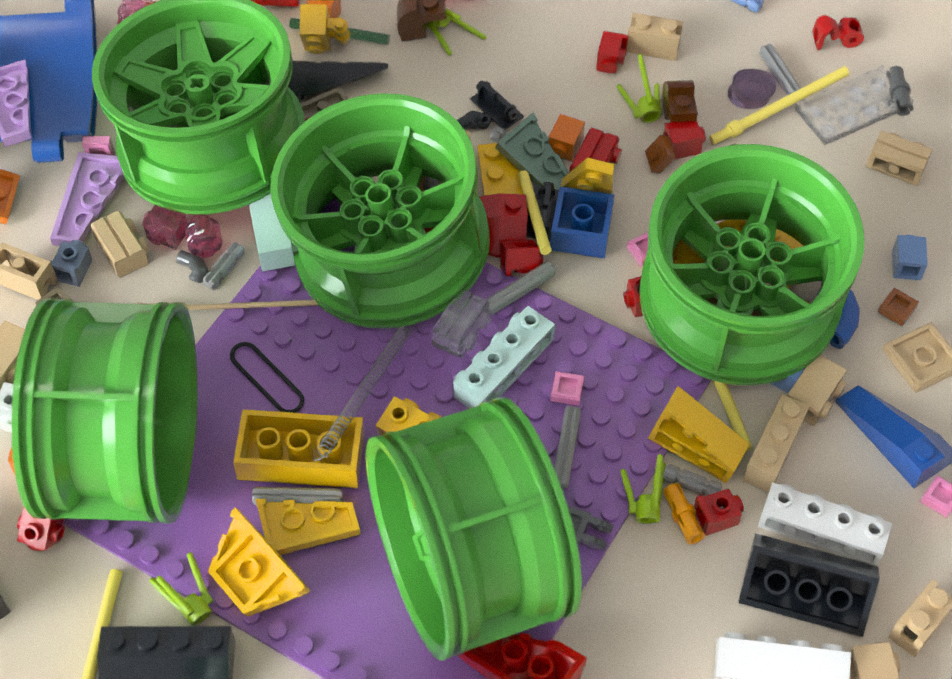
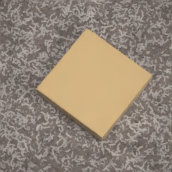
M932 322L884 344L882 348L915 393L952 376V347Z

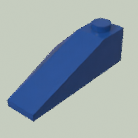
M858 385L836 399V404L913 488H916L952 464V447L940 434Z

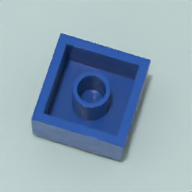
M560 187L551 230V250L605 258L615 194Z

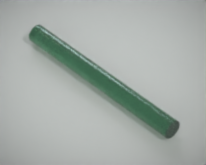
M291 18L289 27L300 29V19ZM348 27L350 38L389 44V34Z

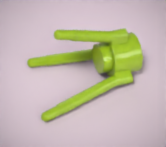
M446 8V19L428 22L426 26L433 31L449 56L452 55V51L437 27L444 28L450 21L481 39H486L485 34L460 20V15Z
M639 54V67L646 95L639 99V103L636 106L621 84H617L616 87L632 109L635 119L641 118L642 122L651 123L658 120L663 114L660 103L659 84L655 83L653 97L643 55Z
M662 454L657 456L653 493L640 495L637 502H635L626 469H621V476L629 502V514H636V521L638 523L655 524L660 522V503L664 483L663 474L666 468Z
M189 552L187 558L201 596L192 593L183 599L162 576H157V579L152 577L149 579V582L185 617L191 626H197L212 614L213 611L209 605L214 600L206 589L193 553Z

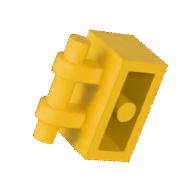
M300 4L299 35L305 51H309L311 54H323L324 51H330L331 38H335L341 44L348 42L350 32L346 20L340 17L330 18L327 4Z

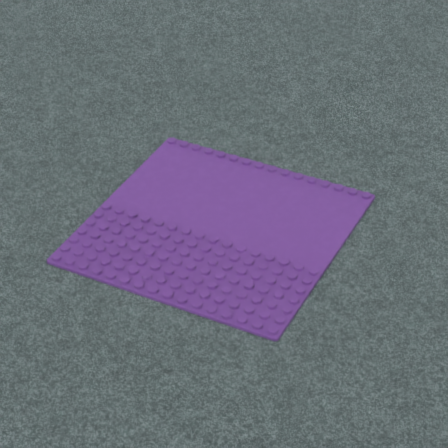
M333 198L320 213L340 212L341 204ZM355 245L339 251L354 253ZM485 263L475 284L457 303L435 317L416 323L415 326L410 325L412 332H410L406 341L403 342V345H401V348L392 359V362H390V365L387 366L383 375L380 376L378 382L375 383L376 386L373 387L371 393L363 401L364 403L361 405V408H358L359 411L356 412L354 417H363L365 435L358 488L237 480L233 460L242 409L281 411L232 363L230 351L236 344L250 342L255 345L301 391L304 396V405L296 413L339 416L398 328H369L347 323L329 314L319 305L224 309L196 344L198 369L197 431L188 492L177 520L174 523L168 524L162 522L150 523L148 521L64 518L63 525L155 579H157V576H162L176 592L184 597L192 593L201 596L187 558L189 552L193 553L206 589L214 600L209 605L213 614L322 679H487L458 656L452 655L451 658L440 661L430 653L407 612L393 577L375 518L366 469L367 442L369 438L379 435L375 425L393 397L395 396L401 400L408 398L415 402L423 412L427 414L434 412L441 417L469 409L454 398L453 380L455 376L472 364L475 355L481 350L484 351L490 345L492 338L497 332H503L508 327L511 318L517 312L521 313L529 306L555 324L554 340L500 397L513 401L526 415L544 445L554 468L565 408L573 406L579 407L581 410L569 485L567 488L562 489L568 506L589 512L591 516L605 520L614 526L611 533H603L590 526L586 529L585 534L607 542L604 551L587 547L583 543L581 545L577 544L583 591L629 515V502L621 476V469H626L635 502H637L655 473L657 456L662 454L664 458L668 452L667 449L648 439L677 386L696 401H699L711 380L686 369L672 359L664 350L537 287L495 314L489 315L483 308V301L519 278L512 275L505 276L502 270ZM260 265L230 303L313 299L304 288L296 265L262 271ZM403 326L407 328L409 331H411V328L409 326ZM394 341L392 342V344H395L398 348L400 347V345H397ZM241 346L235 351V360L281 407L291 410L299 405L300 397L252 348ZM385 352V354L389 355L391 358L393 357V355H390L388 352ZM383 355L384 358L388 359V361H391V359ZM383 358L380 359L388 365V362L384 361ZM378 362L379 365H382L384 368H386L385 365H383L381 362ZM376 365V368L380 369L382 372L384 371V369H381L378 365ZM373 369L374 372H377L379 375H381L380 372H378L376 369ZM555 371L584 376L580 406L550 401ZM371 372V375L375 376L377 379L379 378V376ZM369 376V378L372 379V380H374V382L377 381L376 379H374V378H372L371 376ZM369 379L366 380L368 383L372 384V386L374 385V383L370 382ZM364 383V386L369 387V389H372L371 386H369L367 383ZM361 387L363 390L367 391V393L370 392L365 387ZM359 390L360 393H362L364 396H367L366 393H364L362 390ZM357 394V396L360 397L362 400L365 399V397H362L360 394ZM354 397L356 401L360 404L362 403L357 397ZM352 401V404H355L357 407H360L359 404H357L355 401ZM349 405L350 408H353L355 411H357V408L353 407V405ZM347 408V411L351 412L353 415L355 414V412ZM344 412L345 415L352 417V415ZM254 487L341 489L343 492V502L353 503L361 535L280 555L308 586L310 591L305 595L252 616L243 614L208 572L212 559L218 552V544L222 534L227 535L233 518L230 517L232 510L235 507L241 510L264 536L257 505H254L252 502ZM565 618L524 630L521 633L530 634L531 638L548 642L549 639L554 638Z

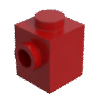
M697 121L668 122L664 125L663 135L669 137L676 156L675 159L701 154L703 142L706 141V134L702 126L699 127Z

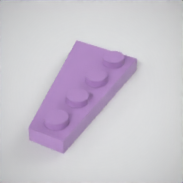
M26 59L0 67V137L5 147L31 139L29 77Z
M78 152L50 237L52 245L60 246L62 241L71 243L72 240L84 242L91 231V223L98 220L124 179L117 156Z

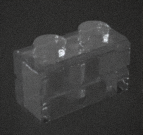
M465 289L459 291L431 331L433 346L443 351L447 350L448 353L459 358L463 357L467 350L472 351L478 340L477 333L481 328L486 329L492 317V314L489 313L490 302L483 297L473 295V293Z

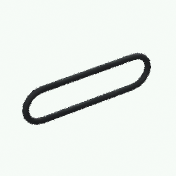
M240 342L231 349L230 360L279 411L296 413L303 407L304 396L301 391L255 345L250 342ZM241 346L252 348L300 397L299 405L291 410L281 407L235 360V351Z

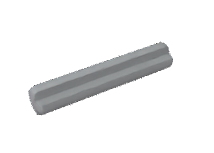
M763 45L760 48V55L786 95L801 89L773 45ZM805 98L793 105L797 106L799 104H803L805 102Z
M549 261L544 262L483 301V308L489 315L495 314L555 276V267Z
M567 406L564 412L554 468L562 489L567 488L569 485L581 413L579 407Z
M254 487L252 502L254 505H257L256 499H266L267 502L295 500V503L311 504L315 501L343 502V492L341 489Z

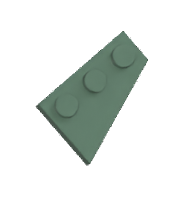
M533 112L497 142L495 148L517 169L527 171L531 182L535 185L543 186L544 182H551L554 184V188L559 190L562 178L569 172L559 155L554 153L548 143V136L545 132L541 131L537 124L538 119Z

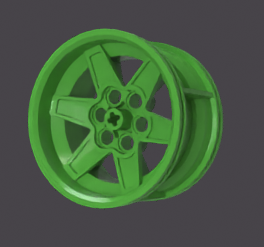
M161 0L136 11L120 22L101 43L93 61L92 82L101 109L115 126L117 132L116 153L123 175L130 187L139 196L153 205L166 210L185 214H215L247 206L271 193V175L279 152L289 137L305 122L302 106L297 96L288 87L293 70V59L287 32L270 11L251 0Z
M380 93L358 96L343 100L319 111L299 126L283 145L271 175L270 190L273 207L283 231L298 248V252L293 253L294 261L304 288L322 309L334 317L347 323L369 328H398L423 322L437 316L457 303L475 284L485 266L489 252L490 232L483 203L477 194L478 170L474 149L463 127L442 108L431 102L408 95ZM379 176L378 182L375 183L372 177ZM423 176L443 182L423 192L419 189ZM333 198L341 204L340 212L320 213ZM435 227L427 234L424 231L425 228ZM355 245L354 253L339 251Z
M759 144L729 145L704 152L681 165L665 181L654 201L649 222L647 256L644 261L639 291L642 314L651 335L658 345L677 363L699 376L733 385H762L781 381L814 362L822 355L834 337L845 301L855 281L863 258L865 240L863 224L850 194L822 166L800 154L774 146ZM747 220L741 233L731 227L720 229L715 221ZM776 229L790 235L803 246L791 249L786 243L775 242ZM680 239L705 262L674 264L673 251ZM821 281V291L811 304L791 292L787 287L788 285ZM716 298L717 305H714L704 299ZM758 310L763 316H753L752 313Z
M45 298L36 305L25 327L18 353L14 377L11 422L13 463L18 491L25 509L33 518L148 521L150 523L162 522L168 524L174 523L177 520L188 492L198 414V369L195 336L189 312L183 303H96Z
M499 397L492 401L483 402L474 408L396 432L390 431L382 436L377 435L369 438L366 446L367 477L383 547L407 612L423 643L436 659L444 661L451 658L452 655H461L467 650L547 622L558 621L577 612L581 601L582 576L578 546L568 506L544 445L526 415L513 401L505 397Z

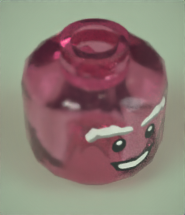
M198 215L186 224L184 229L188 250L192 254L208 258L221 249L223 239L220 224L217 220L207 215Z

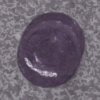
M743 69L737 71L733 76V83L728 88L727 96L737 107L744 109L760 108L765 106L775 93L777 82L773 75L767 71Z

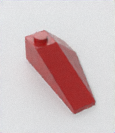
M497 193L479 196L486 212L490 232L488 255L500 258V241L526 240L528 217L526 194ZM435 227L425 228L424 231L427 234Z
M521 632L520 635L513 634L458 655L459 658L487 679H580L587 662V657L560 641L549 639L547 642L531 638L530 634Z

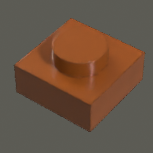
M661 134L645 150L651 171L660 174L676 158L669 137Z
M894 287L880 305L878 313L903 326L917 308L919 301Z

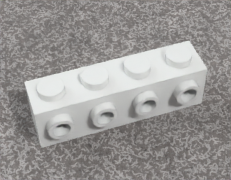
M773 482L758 527L846 558L878 566L884 554L892 523L884 521L880 516L867 515L855 511L848 505H838L824 500L819 495H808L795 490L789 485Z
M726 632L725 637L717 639L714 679L850 678L851 652L842 651V646L823 644L822 649L811 648L809 647L810 642L790 640V645L777 644V638L758 636L757 641L744 640V634Z

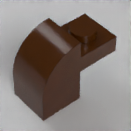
M399 0L397 4V30L402 42L425 38L426 23L446 19V0Z
M693 80L664 82L661 102L665 119H670V122L697 121L698 111L694 97L695 85Z

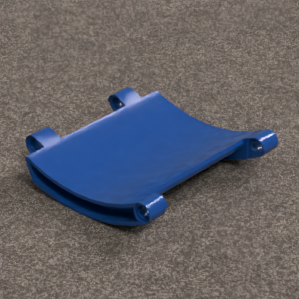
M64 0L65 12L0 16V67L25 59L27 62L31 139L25 141H32L33 161H37V163L63 161V138L66 142H81L85 136H95L97 95L92 82V67L97 53L94 0Z

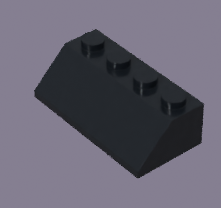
M755 533L738 603L863 637L880 579L879 567Z
M101 626L97 656L98 678L233 679L235 638L231 626Z

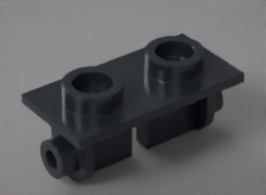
M481 80L477 83V94L472 96L470 100L484 113H488L498 126L507 129L524 118V115L517 110V107L514 104L511 105L491 87L488 81L484 82Z
M544 182L543 186L533 185V190L548 240L551 242V230L559 190L554 188L553 183ZM528 213L526 237L536 239Z

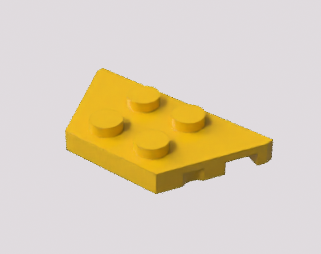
M235 507L230 514V517L233 518L227 535L222 534L218 544V552L213 557L208 569L209 574L240 611L247 616H252L307 594L310 591L308 586L243 512Z

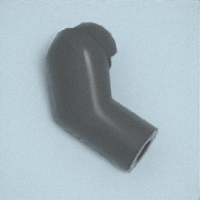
M181 250L177 255L176 262L192 270L189 275L191 281L203 283V278L208 273L205 261L199 256Z

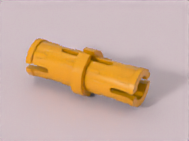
M679 483L668 485L662 493L671 508L673 521L680 526L687 544L691 543L693 545L702 541L705 538V533L697 521L694 506L687 501Z

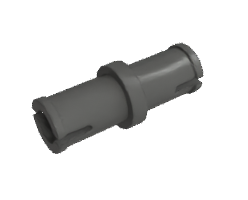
M893 66L889 68L890 71L887 70L886 72L890 84L889 94L894 99L897 114L906 116L914 109L909 95L911 88L905 80L903 68L901 66Z

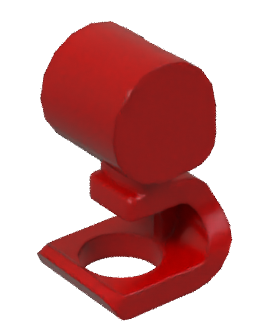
M822 15L816 19L812 30L817 50L822 49L824 40L829 34L832 41L840 39L846 48L857 47L864 41L860 22L853 17H844L837 25L835 19Z

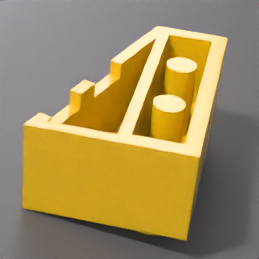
M677 386L648 439L724 483H727L749 446L746 440L679 386Z

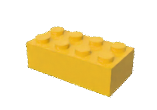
M242 409L233 460L237 480L358 488L365 436L363 417L351 419V423L346 427L344 433L341 434V438H338L339 441L333 446L334 448L331 450V453H328V457L314 461L315 456V460H318L322 457L320 454L324 455L325 452L330 451L325 446H321L325 452L319 447V454L317 447L325 438V435L328 434L338 416ZM342 416L343 419L347 420V422H350V419L346 418L345 416ZM342 419L339 420L341 423L347 426L346 422H344ZM337 423V426L341 427L342 429H345L344 426H342L340 423ZM334 427L335 430L342 433V430L338 429L337 427ZM332 431V433L335 434L337 437L340 436V434L336 433L335 431ZM331 434L329 435L330 438H332V439H334L335 441H337V438H336V437H334V436L331 435ZM326 438L327 441L330 442L332 445L335 444L334 441L330 440L329 438ZM324 442L326 446L332 448V445H329L327 442Z

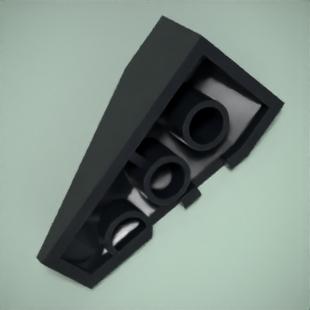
M293 61V70L288 87L294 92L298 100H304V95H313L388 69V63H342L333 61L316 63Z

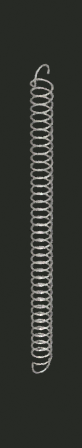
M410 325L411 331L405 330L406 332H404L401 328L404 329L405 327H400L393 335V338L338 416L328 434L325 435V438L317 447L319 454V447L325 452L321 446H325L330 451L325 452L324 455L320 454L322 457L318 460H315V456L314 461L328 457V453H331V450L334 448L333 446L339 441L338 438H341V434L344 433L346 427L351 423V419L359 411L358 408H361V405L364 403L363 401L366 400L368 394L376 386L375 383L378 382L380 376L383 375L385 369H387V366L390 365L401 345H403V342L406 341L408 335L412 332ZM402 334L407 335V337H404V341H402V339L398 338L396 335L403 336ZM394 341L395 343H396V342L399 343V344H397V345H400V347H399V348H398V347L396 348V347H395L396 345H395V344H392V342ZM385 352H388L390 355H393V357L389 358V355L385 354ZM383 355L391 359V361H388V359L384 358ZM383 358L384 361L388 362V365L380 359ZM378 362H381L383 365L386 366V368H384L382 365H379ZM376 365H378L381 369H384V371L382 372L380 369L376 368ZM373 369H376L378 372L381 373V375H379L377 372H374ZM371 372L379 376V378L377 379L375 376L371 375ZM369 376L376 379L377 381L374 382V380L370 379ZM369 379V381L374 383V385L372 386V384L368 383L366 380ZM364 383H367L369 386L372 387V389H369V387L364 386ZM361 387H365L370 392L367 393V391L363 390ZM359 390H362L367 396H364ZM357 394H360L362 397H365V399L362 400L360 397L357 396ZM354 397H357L362 403L360 404ZM352 401H355L357 404L360 405V407H357L355 404H352ZM349 405H353V407L357 408V411L350 408ZM347 408L355 412V414L353 415L351 412L347 411ZM344 412H347L348 414L352 415V418L345 415ZM342 416H345L346 418L350 419V422H347V420L343 419ZM342 419L344 422L347 423V426H345L339 420ZM337 423H340L345 429L337 426ZM334 427H337L338 429L342 430V433L335 430ZM332 431H335L336 433L340 434V436L337 437L335 434L332 433ZM331 434V435H333L334 437H336V438H337V441H335L334 439L330 438L329 435ZM326 438H329L330 440L334 441L335 444L332 445L330 442L327 441ZM324 442H327L329 445H332V448L326 446Z

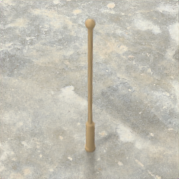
M315 300L193 305L179 302L183 303L187 310L318 305Z

